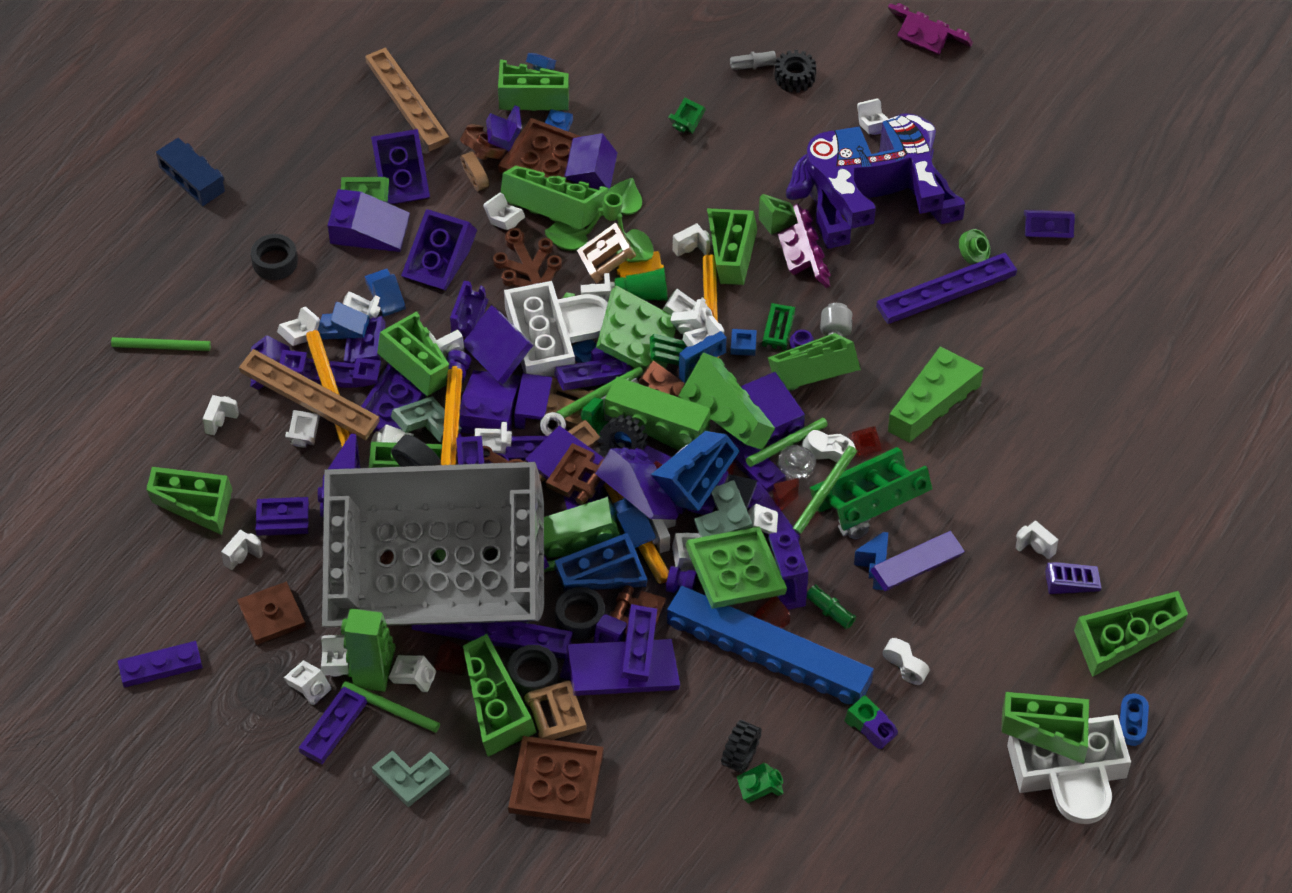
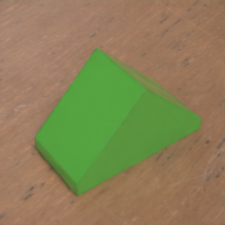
M765 194L760 196L759 220L771 235L798 223L794 208L790 202Z

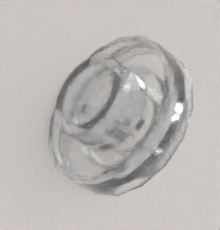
M787 446L779 454V470L790 478H807L813 473L816 459L814 454L803 446Z

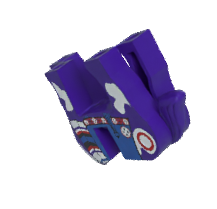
M909 113L899 114L882 122L880 150L875 154H871L860 127L828 131L814 136L808 144L807 154L801 157L795 164L791 181L786 190V197L790 200L806 198L809 195L813 198L817 209L816 223L827 249L850 244L852 228L874 224L876 208L874 203L867 198L888 195L909 188L916 196L919 213L930 212L940 224L963 220L965 209L963 198L957 196L949 188L947 181L932 164L933 144L936 136L934 125L918 115Z

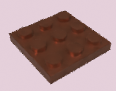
M531 118L515 140L511 150L507 152L498 165L499 172L504 173L514 166L544 172L547 178L551 176L564 177L572 140L582 136Z
M523 736L508 812L590 824L604 748L601 746Z

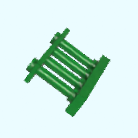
M896 447L844 471L817 511L820 513L831 507L837 509L841 528L845 531L932 490L928 467L923 466L912 472L906 469L902 450ZM900 476L899 478H897V479H895V480H893V481H891V482H888L889 480H891V479H893V478H895V477ZM824 481L809 487L812 499ZM878 486V488H876V489H874V490H872V491L866 492V491H868V490H870V489H872V488ZM857 497V498H854V499H852V500H850V501H848V502H846V503L844 502V501H846V500H848V499H850V498Z

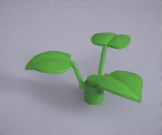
M633 178L619 182L608 190V193L604 196L603 207L598 208V213L587 229L585 227L583 229H574L566 223L556 221L550 228L545 230L546 237L551 239L555 246L569 251L578 250L588 242L586 235L591 232L601 215H603L609 221L617 219L619 227L637 256L626 261H648L652 259L654 253L652 242L644 232L633 229L626 234L623 229L622 214L632 215L637 213L642 206V197ZM621 248L615 254L618 255L623 249Z

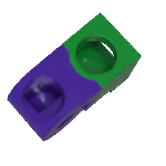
M865 695L847 711L844 721L851 728L855 726L876 748L882 749L898 735L896 726L887 718L888 716Z

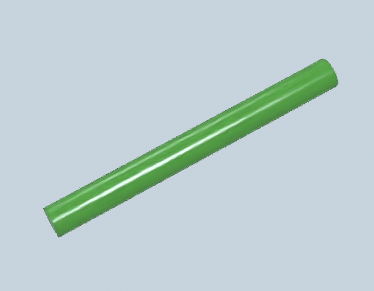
M112 337L111 339L112 347L211 350L210 341Z
M638 366L620 376V378L631 381L641 377L644 372ZM615 380L558 410L556 413L565 419L583 409L594 397L603 398L608 394Z
M821 418L747 457L746 463L752 467L805 439L811 431H820L828 426L826 419Z
M850 445L847 447L792 528L796 533L801 534L855 456L857 450Z
M345 681L341 689L346 687L366 697L367 702L432 732L436 733L440 727L439 722Z

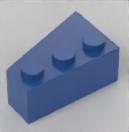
M705 431L654 471L651 476L678 507L699 511L739 453V449L726 434Z
M628 533L554 562V569L563 591L575 587L600 590L624 588L626 585L633 588L647 586V577Z

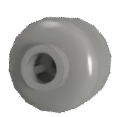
M842 303L829 304L821 312L820 330L822 334L828 336L836 333L842 337L850 335L853 322L852 311Z

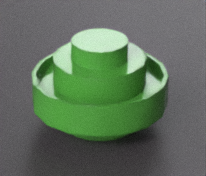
M971 229L961 235L959 248L964 260L973 265L989 258L990 244L984 233L977 229Z

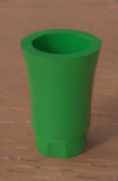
M664 267L650 272L626 275V278H615V286L630 292L644 301H668Z

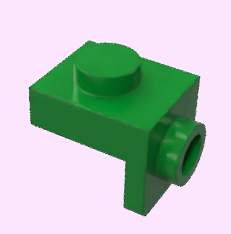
M684 97L675 115L670 113L668 118L673 123L672 127L682 133L686 130L693 134L706 109L704 106Z
M594 397L583 407L581 419L583 421L586 420L598 435L609 421H605L603 399Z
M765 762L737 776L743 800L747 803L771 792L777 796L784 794L781 785L783 784L781 773Z

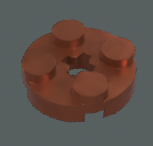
M470 124L466 127L460 141L473 149L476 157L482 160H487L488 157L498 160L503 159L506 150L488 143L487 132L483 131V126Z

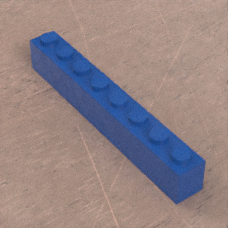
M684 586L680 587L667 609V623L674 629L684 630L693 634L701 641H709L718 645L724 651H732L741 655L749 662H757L764 665L772 672H780L789 676L797 683H805L812 686L820 693H828L837 697L845 704L854 705L866 694L872 683L874 668L733 607L724 606L712 609L707 596Z

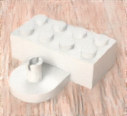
M552 281L504 290L505 310L508 320L534 345L521 361L523 372L525 374L552 377L555 376V367L575 364V355L571 343L599 337L608 302L599 296L591 294L557 299Z
M1118 715L1089 718L1088 750L1084 764L1009 735L1007 746L1020 793L1052 789L1055 803L1060 813L1075 823H1094L1107 814L1112 800L1109 781L1127 778L1131 765Z

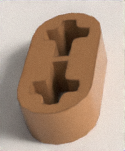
M474 152L461 155L460 159L463 169L475 190L480 191L488 188V177Z

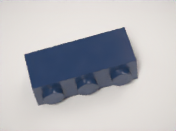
M176 138L156 151L159 168L201 206L206 205L225 192L222 173L218 169L214 170L205 157L196 154L189 143L185 144L181 139Z

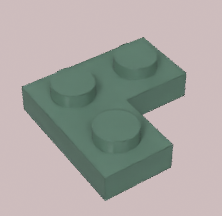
M433 396L392 410L391 418L405 433L425 426L439 442L443 441L445 409Z
M734 480L716 486L711 492L718 511L695 518V525L700 537L753 528Z
M391 751L372 766V772L407 807H410L450 774L449 768L432 752L428 753L411 768L394 751Z

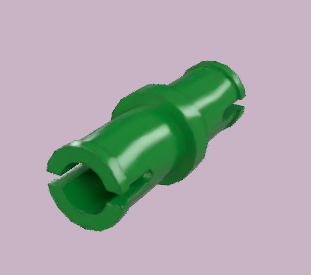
M816 584L807 592L806 599H809L823 610V615L826 617L830 616L842 625L844 629L847 630L855 622V615L841 606L837 598H831Z

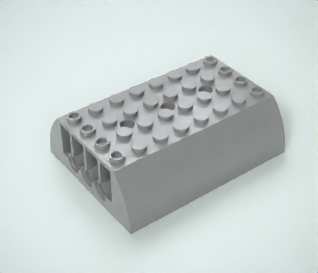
M518 462L325 470L322 627H341L343 619H348L350 608L382 612L387 623L386 626L539 621L544 609V500L536 463ZM489 548L498 550V556L493 561H487L484 558V553ZM436 550H444L446 552L445 559L440 563L432 560V555ZM387 551L393 552V561L390 564H382L380 560L381 555Z

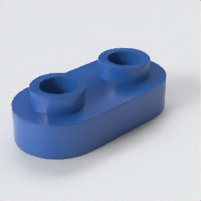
M1139 694L1125 696L1120 707L1119 722L1125 742L1130 746L1141 744L1145 740L1147 733L1149 704ZM1129 709H1135L1138 712H1131ZM1128 732H1133L1136 736L1130 735Z

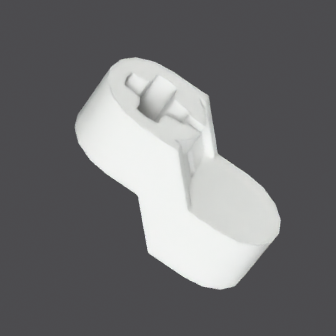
M818 430L811 431L802 441V448L805 453L817 460L829 458L838 462L849 445L855 448L854 443L841 434L827 435Z
M890 639L882 652L888 662L900 667L903 680L914 685H921L930 671L925 662L912 656L909 643L900 639Z

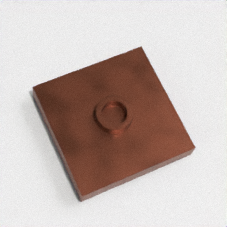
M287 581L237 599L255 645L306 627Z

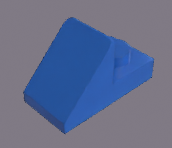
M388 269L365 276V282L373 298L375 295L380 297L377 306L381 307L380 312L383 317L406 309L396 276L394 274L390 275Z
M336 302L332 314H322L318 331L321 339L364 338L370 317L347 305Z
M626 498L613 503L625 533L629 534L634 548L657 538L648 516Z
M882 532L855 551L854 565L869 567L868 578L873 579V589L883 590V588L870 570L873 566L886 561L888 532Z

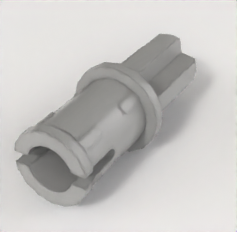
M775 51L751 52L749 55L730 58L732 70L746 68L756 70V67L770 66L776 63Z

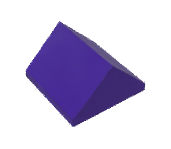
M603 133L573 138L564 177L566 180L575 183L580 181L589 183V187L599 190L600 186L610 189L618 152Z

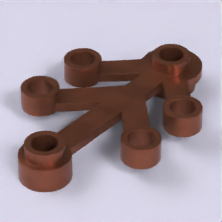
M512 228L506 233L505 242L509 249L516 251L521 263L509 260L508 256L503 252H498L493 257L496 268L508 269L502 273V283L505 286L523 287L552 281L556 272L562 268L561 258L552 255L547 259V270L542 278H540L538 271L547 255L553 251V242L549 238L541 239L538 243L539 250L532 261L524 246V233L518 228ZM515 272L528 276L530 281L517 278Z

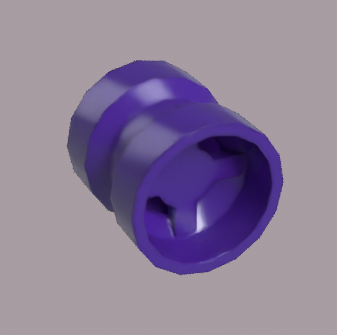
M459 350L449 351L446 357L449 369H452V366L462 369L463 383L466 377V370H468L471 364V358L468 354Z
M671 566L666 583V592L675 593L679 591L681 586L694 591L697 581L696 571L688 570L687 572H682L679 567Z

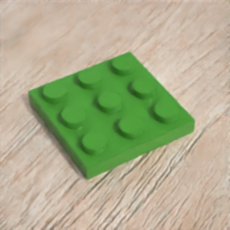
M615 286L610 293L596 348L634 368L640 366L643 372L646 371L652 361L666 369L667 363L651 359L650 337L653 334L674 338L676 327L670 321L672 315Z
M760 526L687 540L685 547L712 609L785 595L787 587Z

